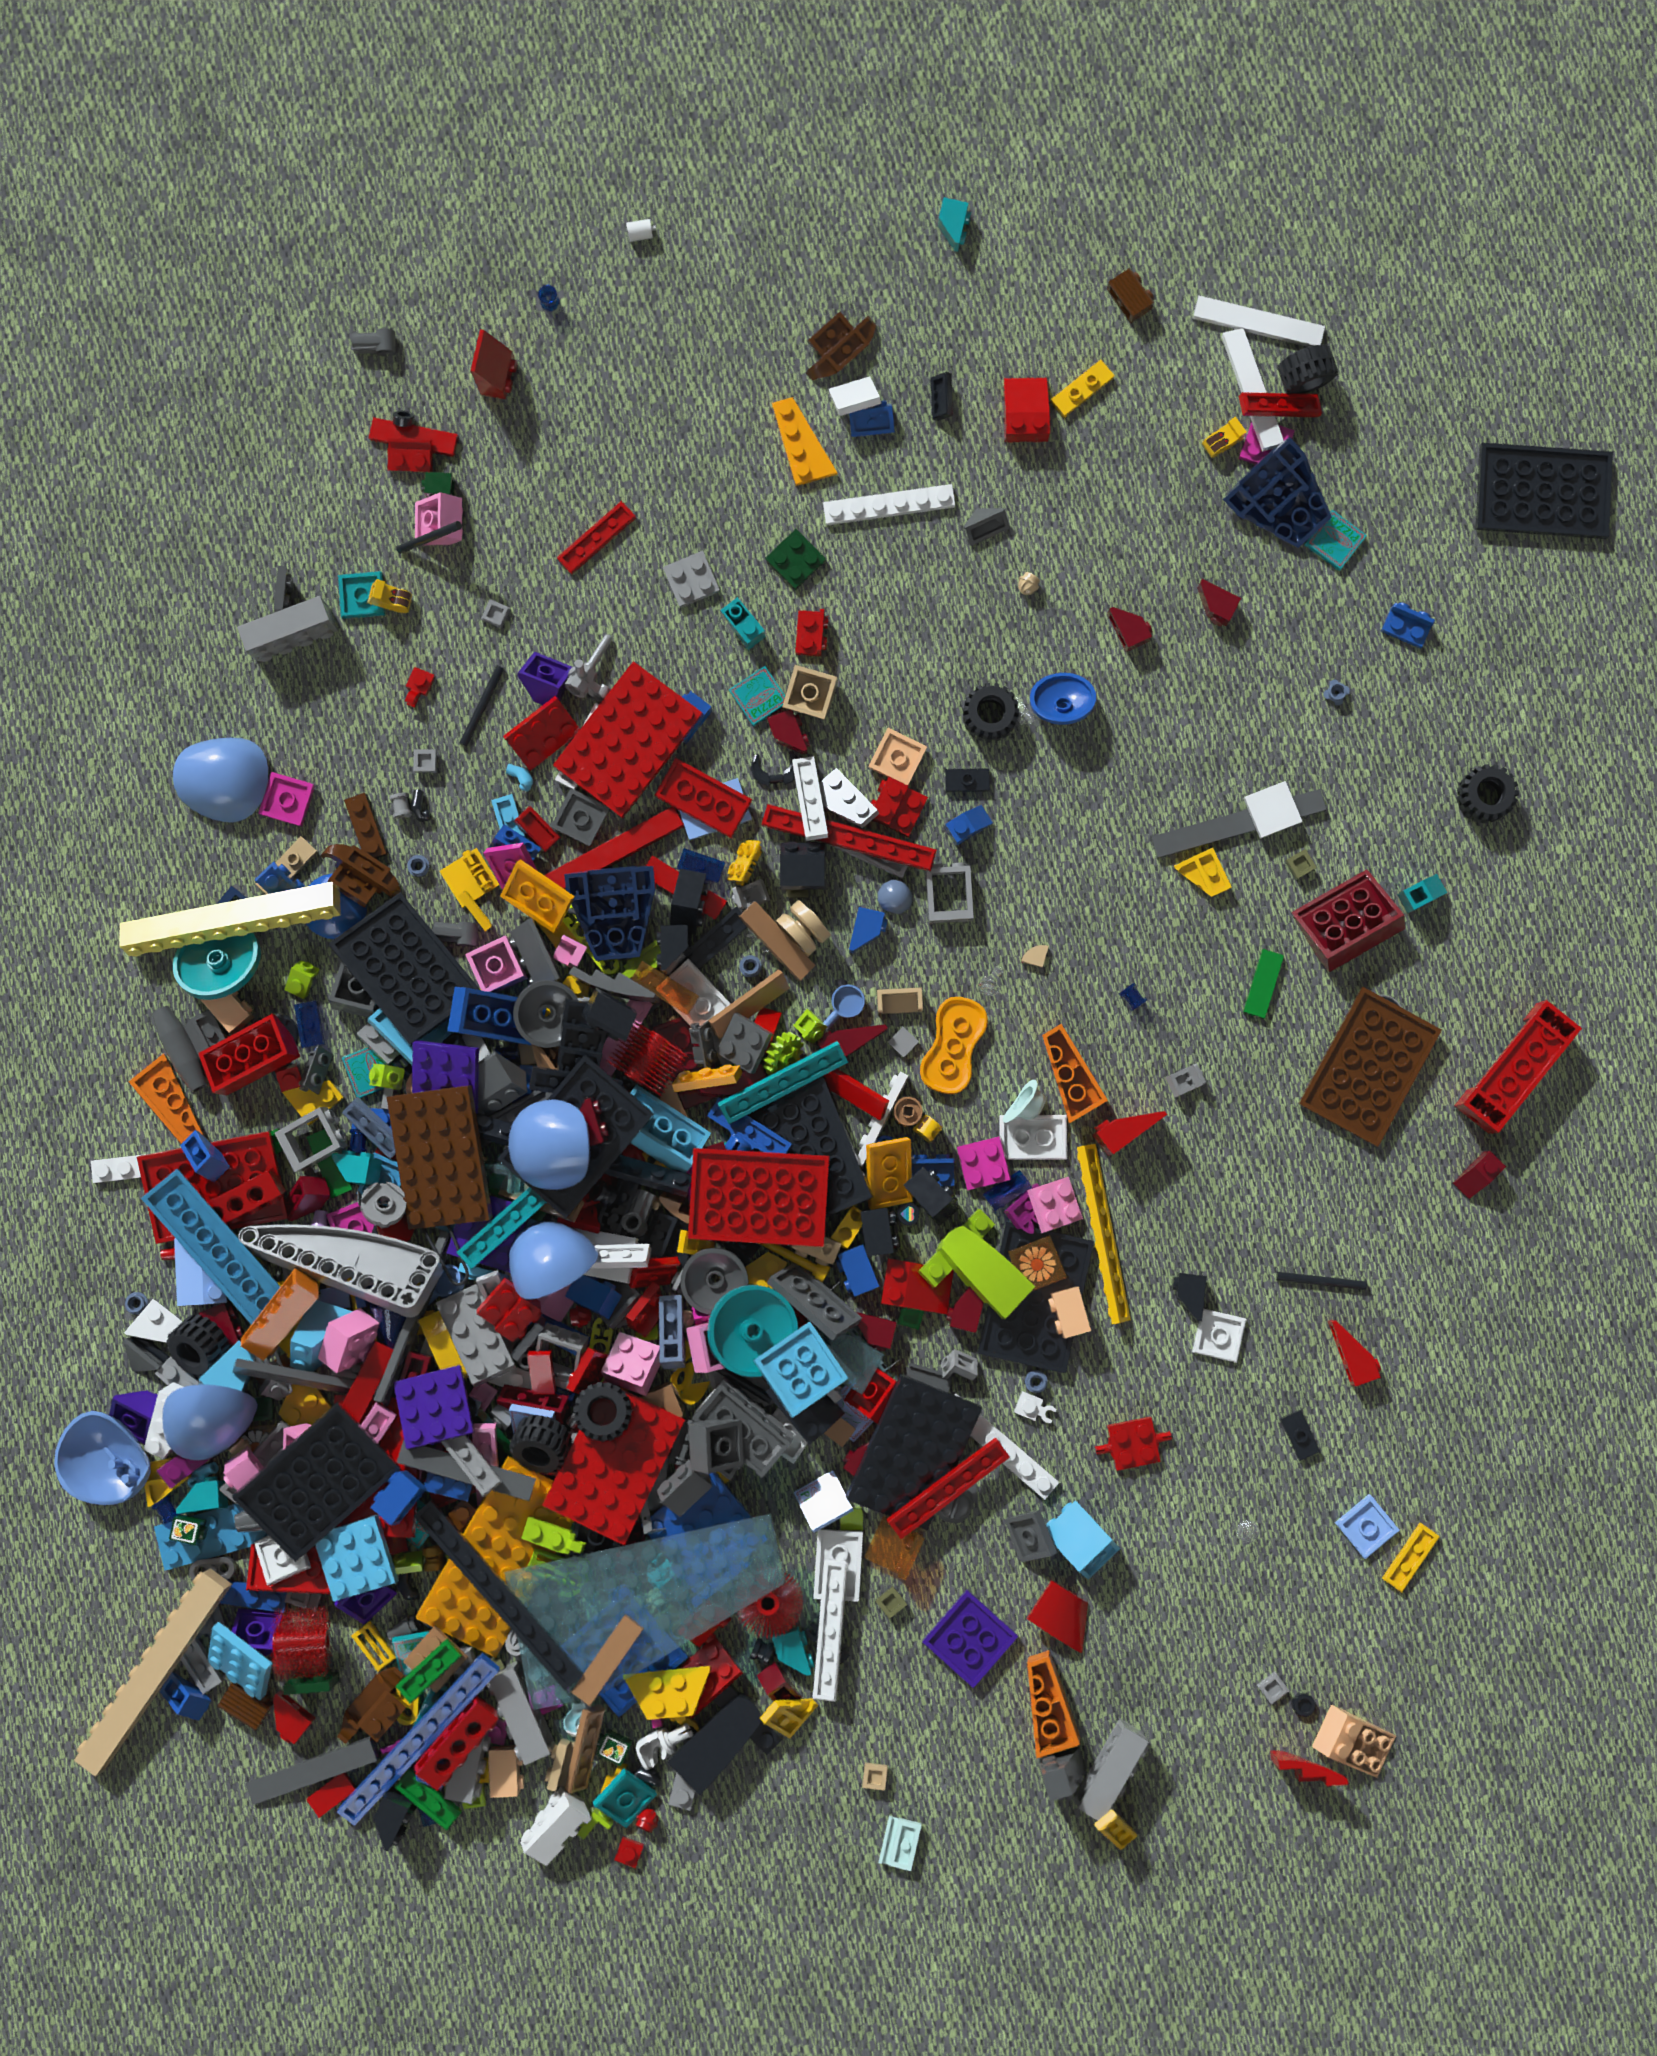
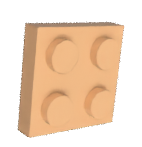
M887 728L868 768L909 786L927 750V746Z

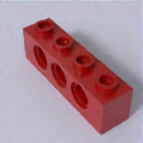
M271 1168L207 1202L213 1209H220L223 1212L222 1220L232 1225L242 1219L241 1215L248 1212L249 1215H252L262 1209L260 1205L266 1202L271 1205L281 1200L280 1195L286 1190L274 1168ZM254 1188L262 1190L263 1198H257L254 1195ZM234 1198H238L243 1202V1208H237L234 1205Z
M476 1695L415 1764L416 1776L437 1791L442 1785L445 1786L450 1781L457 1767L460 1768L466 1762L467 1755L471 1750L479 1747L483 1740L482 1737L487 1731L494 1729L498 1722L497 1710ZM473 1722L478 1723V1726L475 1728L468 1727ZM456 1741H463V1744L460 1746L453 1745ZM441 1759H448L445 1764L437 1763Z

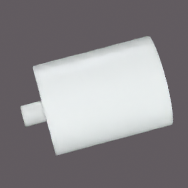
M650 219L627 223L629 241L653 238L652 231L656 230V227L651 226Z

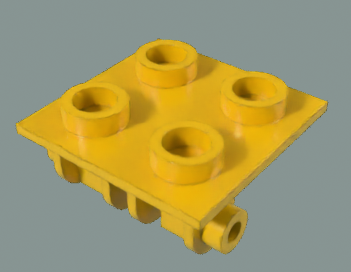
M745 840V842L740 844L737 850L738 857L728 869L727 873L729 876L727 880L736 881L735 883L742 887L745 883H748L752 874L748 870L751 872L754 870L750 865L756 866V863L752 860L758 862L762 853L761 841Z
M477 848L472 851L467 850L463 852L461 858L440 870L441 875L462 908L465 905L458 897L462 892L467 891L475 901L499 886L497 879Z

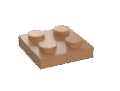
M434 1626L403 1662L413 1670L449 1637L438 1627ZM452 1640L451 1642L463 1656L430 1686L435 1693L439 1692L469 1658Z

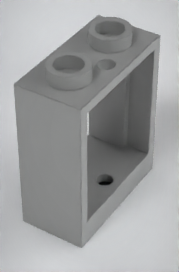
M962 862L953 863L952 867H943V864H933L931 872L925 871L929 924L973 921L970 866H965V863ZM965 874L967 910L934 912L932 875Z
M319 1107L275 1132L294 1172H303L330 1157L332 1153H337L347 1147L345 1142L347 1140L346 1135L342 1129L338 1128L335 1122L336 1116L328 1107ZM319 1117L333 1145L305 1159L292 1132Z
M547 1323L538 1335L536 1351H548L549 1342L577 1351L574 1369L553 1362L554 1376H557L555 1377L556 1386L569 1390L566 1388L569 1383V1377L577 1369L581 1355L587 1350L589 1337Z

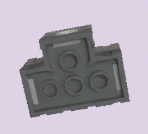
M725 1376L697 1408L692 1420L695 1422L706 1420H742L744 1463L749 1468L754 1469L762 1478L791 1445L794 1433L786 1429L772 1414L767 1413L766 1409L748 1397L747 1393L737 1385L735 1386ZM742 1466L719 1472L731 1480L736 1471Z

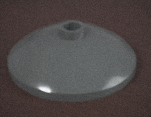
M552 980L538 981L526 987L518 996L513 1012L514 1022L521 1036L529 1043L539 1047L550 1048L559 1046L565 999L578 1000L574 992L566 985ZM543 1009H550V1014L544 1016L542 1014Z
M707 1248L695 1253L686 1262L681 1274V1289L687 1302L696 1310L711 1315L716 1303L725 1294L740 1286L748 1285V1274L743 1262L735 1254L722 1248ZM716 1274L720 1277V1279L718 1281H714L712 1279V1275Z

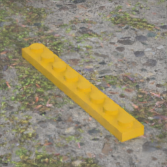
M1096 1144L1077 1147V1158L1081 1166L1082 1183L1085 1186L1087 1196L1086 1204L1090 1211V1224L1094 1231L1095 1248L1100 1261L1099 1269L1103 1277L1104 1293L1109 1307L1108 1314L1112 1324L1129 1321L1131 1318Z

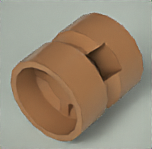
M912 1097L899 1099L893 1109L895 1121L904 1127H911L917 1124L923 1113L920 1102Z

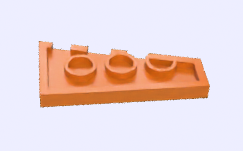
M164 1053L128 1081L181 1144L194 1130L199 1131L204 1136Z

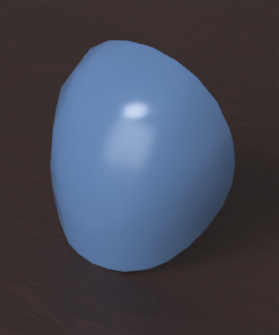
M218 738L199 742L184 749L177 757L173 769L174 788L182 802L195 812L213 820L230 823L238 822L253 814L264 798L268 784L267 759L262 749L247 739Z
M544 1100L529 1105L518 1114L509 1133L508 1148L511 1162L519 1176L532 1186L547 1190L565 1189L583 1179L589 1164V1133L585 1118L578 1108L560 1100Z
M555 1221L533 1223L519 1232L510 1247L509 1267L515 1290L524 1299H537L552 1294L586 1273L596 1262L598 1250L581 1232Z
M191 1385L179 1388L169 1394L163 1406L162 1423L167 1444L177 1455L189 1460L199 1461L214 1457L232 1446L250 1427L257 1409V1402L245 1392L224 1386Z
M89 1411L73 1419L63 1431L55 1450L54 1465L56 1476L61 1486L71 1496L87 1503L98 1505L123 1503L134 1497L144 1487L150 1475V1461L137 1438L122 1422L102 1412Z

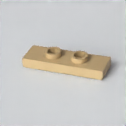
M300 836L277 860L276 864L278 866L283 864L291 872L289 876L293 879L318 851ZM256 883V885L267 895L268 893L258 883Z

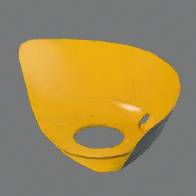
M693 1362L686 1363V1368H678L671 1375L670 1380L675 1394L688 1405L698 1402L710 1384V1381L691 1384L695 1373ZM684 1371V1380L678 1385L677 1378Z

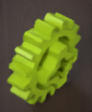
M783 1032L781 1037L777 1036L776 1042H771V1046L766 1051L768 1054L764 1058V1061L767 1062L764 1065L766 1073L772 1075L801 1060L799 1056L804 1052L801 1050L804 1045L801 1042L802 1039L791 1032Z

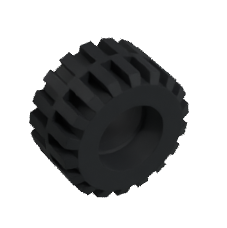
M1314 345L1301 349L1286 357L1277 367L1285 392L1289 394H1304L1314 391L1331 382L1339 373L1331 348L1327 345Z
M985 683L983 687L981 685L977 686L976 690H972L966 698L963 708V721H965L966 730L969 729L970 735L973 737L976 735L978 737L977 740L982 741V739H986V742L991 743L992 740L997 742L1002 737L1006 738L1013 731L1019 714L1018 701L1014 699L1015 695L1013 692L1009 693L1007 691V687L1001 688L998 683H995L994 686H990V683ZM986 702H994L1002 708L1003 718L997 723H986L978 715L979 706Z
M1489 764L1475 768L1459 783L1461 786L1457 788V793L1460 794L1457 797V802L1462 803L1459 808L1461 811L1463 809L1466 810L1464 815L1467 818L1472 816V821L1478 822L1481 820V823L1486 824L1489 821L1490 823L1495 822L1511 812L1513 806L1518 801L1515 797L1519 795V790H1515V787L1518 786L1517 781H1512L1514 777L1512 773L1506 774V768L1498 769L1499 765L1494 764L1490 767ZM1479 783H1489L1496 789L1498 800L1495 805H1487L1480 800L1477 793Z
M190 1315L168 1335L166 1342L168 1351L171 1353L170 1356L176 1361V1364L182 1367L184 1371L190 1372L191 1375H198L199 1377L205 1374L230 1348L223 1330L214 1321H210L207 1317L203 1318L201 1315Z
M599 1382L595 1385L587 1386L588 1388L582 1390L581 1395L575 1401L576 1405L573 1412L578 1428L593 1440L605 1442L620 1437L628 1429V1425L632 1420L633 1411L629 1397L621 1388L612 1383ZM601 1398L611 1400L617 1409L614 1421L605 1426L595 1424L590 1417L592 1404Z
M530 1415L520 1421L509 1446L510 1453L515 1461H518L519 1464L529 1470L544 1474L555 1473L564 1465L572 1445V1438L567 1428L561 1425L559 1421L553 1420L550 1417H543L542 1415Z

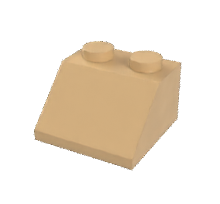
M795 665L782 707L825 720L834 698L838 678Z

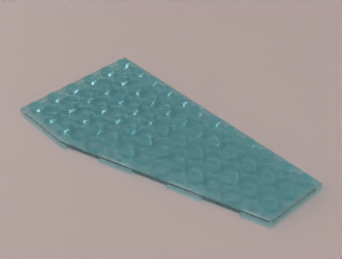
M771 1513L505 1572L507 1586L583 1673L590 1666L624 1615H628L644 1627V1630L598 1696L786 1582ZM517 1636L532 1710L581 1700L571 1692L581 1677L565 1691Z

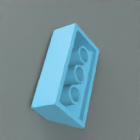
M636 1084L630 1093L655 1115L633 1139L631 1144L668 1168L686 1173L693 1163V1148H703L711 1132Z

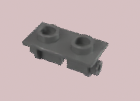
M706 1021L701 1026L697 1022L690 1024L691 1028H689L691 1043L699 1044V1046L693 1047L694 1062L698 1067L710 1068L717 1062L713 1030L709 1021Z
M317 1045L316 1048H313V1051H310L306 1064L308 1071L303 1072L301 1081H299L300 1090L307 1092L310 1089L317 1095L320 1093L333 1054L320 1045Z
M685 1420L672 1447L668 1463L681 1466L690 1459L689 1424L696 1423L695 1421Z

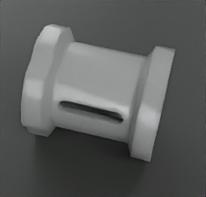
M396 793L389 796L395 812L393 814L394 819L407 818L413 815L407 799L409 798V793Z

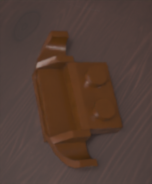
M838 312L807 340L820 356V359L805 372L811 380L837 374L870 344L876 328L875 322L868 315L854 328L845 316Z
M344 844L330 845L320 855L323 859L328 857L336 861L335 866L337 869L328 879L327 883L333 882L340 893L364 908L375 893L380 895L383 891L392 899L401 892L396 877L390 871L391 868L355 845L352 847Z
M397 1667L388 1668L377 1673L346 1709L342 1727L337 1736L344 1744L360 1728L374 1741L378 1742L406 1710L408 1705L393 1692L395 1686L405 1676Z

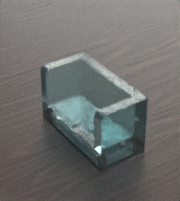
M484 1161L488 1188L507 1190V1193L524 1192L525 1183L501 1162Z

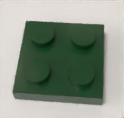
M795 529L765 557V561L796 590L826 562V558Z
M325 1669L324 1676V1670H321L320 1677V1670L317 1676L316 1674L312 1676L307 1671L303 1675L302 1671V1678L301 1671L300 1677L298 1672V1678L296 1672V1678L294 1675L292 1679L290 1678L283 1685V1694L328 1692L339 1682V1672H332V1669L327 1671Z

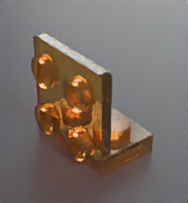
M882 1517L867 1549L865 1559L897 1573V1577L906 1581L924 1542V1535L913 1530L903 1539H900L886 1520L888 1518Z

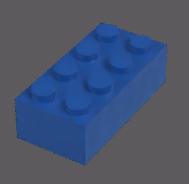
M455 987L447 1031L531 1045L521 1036L514 1022L513 1012L518 997L471 988ZM546 1008L543 1009V1011H542V1014H543L544 1016H545Z

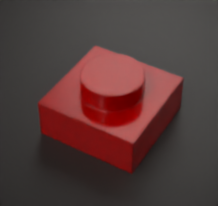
M297 1063L275 1070L281 1092L300 1087L301 1075Z
M623 1836L614 1860L636 1868L644 1844Z

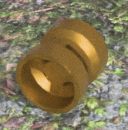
M439 1545L422 1548V1554L425 1557V1563L423 1564L425 1572L443 1570L446 1564L443 1557L445 1552Z

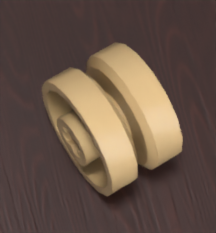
M797 900L790 907L796 921L788 914L783 913L776 920V923L803 953L809 957L816 950V944L810 936L816 941L824 943L831 934L818 916L801 901Z

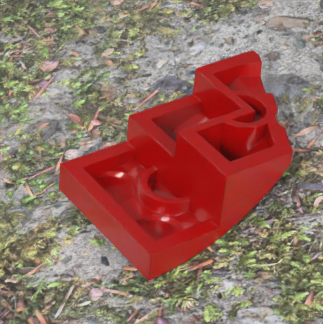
M1051 1580L1027 1616V1620L1067 1646L1082 1653L1088 1602Z
M1270 1750L1271 1760L1279 1770L1294 1769L1295 1778L1299 1782L1323 1781L1326 1786L1348 1785L1346 1777L1329 1768L1289 1752Z

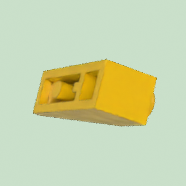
M437 1311L419 1319L418 1322L439 1369L442 1370L461 1365L464 1379L468 1378L469 1376L440 1312Z

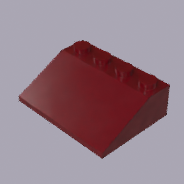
M1367 869L1291 912L1315 955L1328 972L1335 970L1405 930V915Z

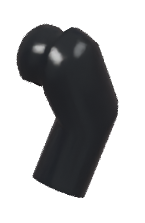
M411 1573L399 1574L397 1588L402 1597L408 1601L416 1600L419 1591L415 1587L412 1588L409 1583Z

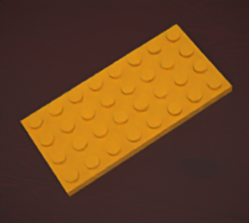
M507 1456L501 1467L502 1469L536 1478L530 1500L526 1501L491 1491L483 1498L463 1535L526 1606L542 1578L525 1570L534 1549L553 1554L557 1552L521 1539L528 1517L532 1516L566 1529H570L574 1521L542 1506L554 1479L529 1470L519 1464L518 1461ZM539 1554L537 1555L538 1560H541L549 1564L552 1561V1559H549ZM450 1558L416 1615L417 1620L432 1627L436 1626L442 1632L495 1658L511 1630L509 1625ZM535 1564L532 1567L537 1570L546 1571V1568Z

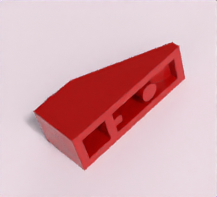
M1329 1320L1328 1324L1350 1385L1358 1386L1381 1378L1379 1374L1381 1366L1377 1358L1374 1359L1336 1320Z

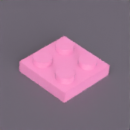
M1069 1177L1027 1190L1041 1233L1083 1219Z

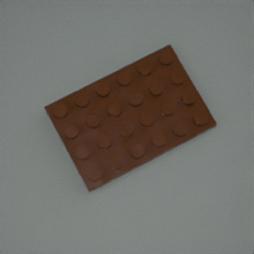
M1361 987L1298 1104L1375 1147H1379L1442 1029L1365 987Z
M466 1085L386 1097L401 1188L405 1194L403 1200L406 1202L405 1212L408 1230L493 1219L472 1086Z

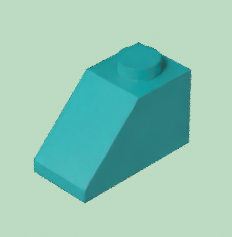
M218 1477L204 1478V1482L196 1483L177 1507L176 1514H190L228 1508V1497L220 1491L225 1481L218 1480Z

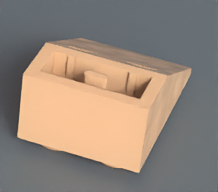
M1331 1705L1312 1747L1328 1758L1377 1778L1396 1735Z

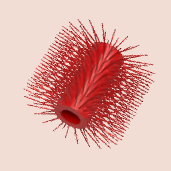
M635 1022L634 1024H637L639 1028L632 1026V1028L639 1034L631 1030L630 1032L634 1036L629 1034V1038L635 1042L628 1038L626 1040L633 1047L621 1040L619 1041L624 1046L626 1045L628 1049L617 1044L619 1048L629 1055L614 1048L618 1053L629 1059V1062L614 1052L612 1054L624 1063L609 1056L626 1070H623L609 1060L606 1061L617 1068V1070L619 1069V1071L623 1072L626 1077L635 1083L662 1096L649 1085L666 1093L656 1086V1084L667 1088L656 1077L671 1085L663 1077L661 1078V1076L672 1080L661 1070L671 1074V1076H675L666 1068L676 1073L677 1071L670 1065L679 1069L680 1067H677L673 1061L682 1065V1062L680 1063L675 1057L685 1061V1059L678 1055V1053H681V1055H685V1053L678 1049V1047H674L671 1042L658 1033L651 1032L644 1025L642 1026Z
M770 1565L769 1576L767 1575V1566H765V1575L761 1567V1570L759 1571L758 1569L757 1573L755 1571L749 1572V1574L753 1575L749 1576L751 1579L747 1576L743 1577L744 1581L742 1580L741 1589L739 1584V1599H742L744 1592V1600L750 1601H745L740 1608L739 1605L743 1602L736 1599L734 1601L736 1603L734 1607H737L735 1610L737 1612L736 1616L741 1613L739 1620L742 1619L741 1622L747 1620L743 1628L752 1620L748 1626L749 1628L756 1620L751 1632L761 1615H764L763 1636L767 1621V1638L769 1635V1622L771 1638L773 1636V1629L776 1637L778 1632H780L781 1636V1633L785 1632L783 1630L789 1629V1627L792 1628L787 1622L792 1625L793 1623L795 1624L794 1618L797 1622L799 1616L798 1605H800L801 1614L804 1600L802 1592L800 1594L801 1597L796 1599L801 1588H797L798 1585L795 1584L797 1579L790 1583L794 1579V1575L786 1582L790 1577L789 1574L782 1582L786 1575L785 1572L777 1587H774L776 1581L775 1577L773 1583L775 1566L771 1580ZM771 1597L775 1604L771 1606L766 1605L763 1598Z
M320 1606L319 1621L316 1607L315 1622L313 1608L311 1615L310 1611H307L308 1622L305 1610L303 1622L301 1607L299 1623L297 1608L296 1623L299 1625L298 1627L295 1624L296 1608L295 1615L294 1610L293 1615L292 1611L291 1615L289 1612L287 1616H285L284 1612L282 1619L280 1609L278 1626L276 1609L273 1631L275 1628L276 1630L274 1634L272 1633L273 1640L271 1646L273 1648L272 1653L276 1657V1659L274 1658L276 1678L278 1663V1674L280 1675L282 1671L283 1675L284 1673L286 1675V1663L287 1677L290 1664L291 1679L294 1663L296 1678L297 1664L294 1659H297V1662L299 1659L297 1678L298 1671L299 1677L301 1671V1678L302 1671L303 1675L304 1673L306 1674V1669L308 1674L310 1673L311 1661V1665L313 1664L311 1667L312 1676L314 1662L316 1676L319 1663L321 1677L322 1662L325 1676V1662L328 1659V1652H330L329 1648L331 1646L330 1632L325 1617V1606L323 1620Z

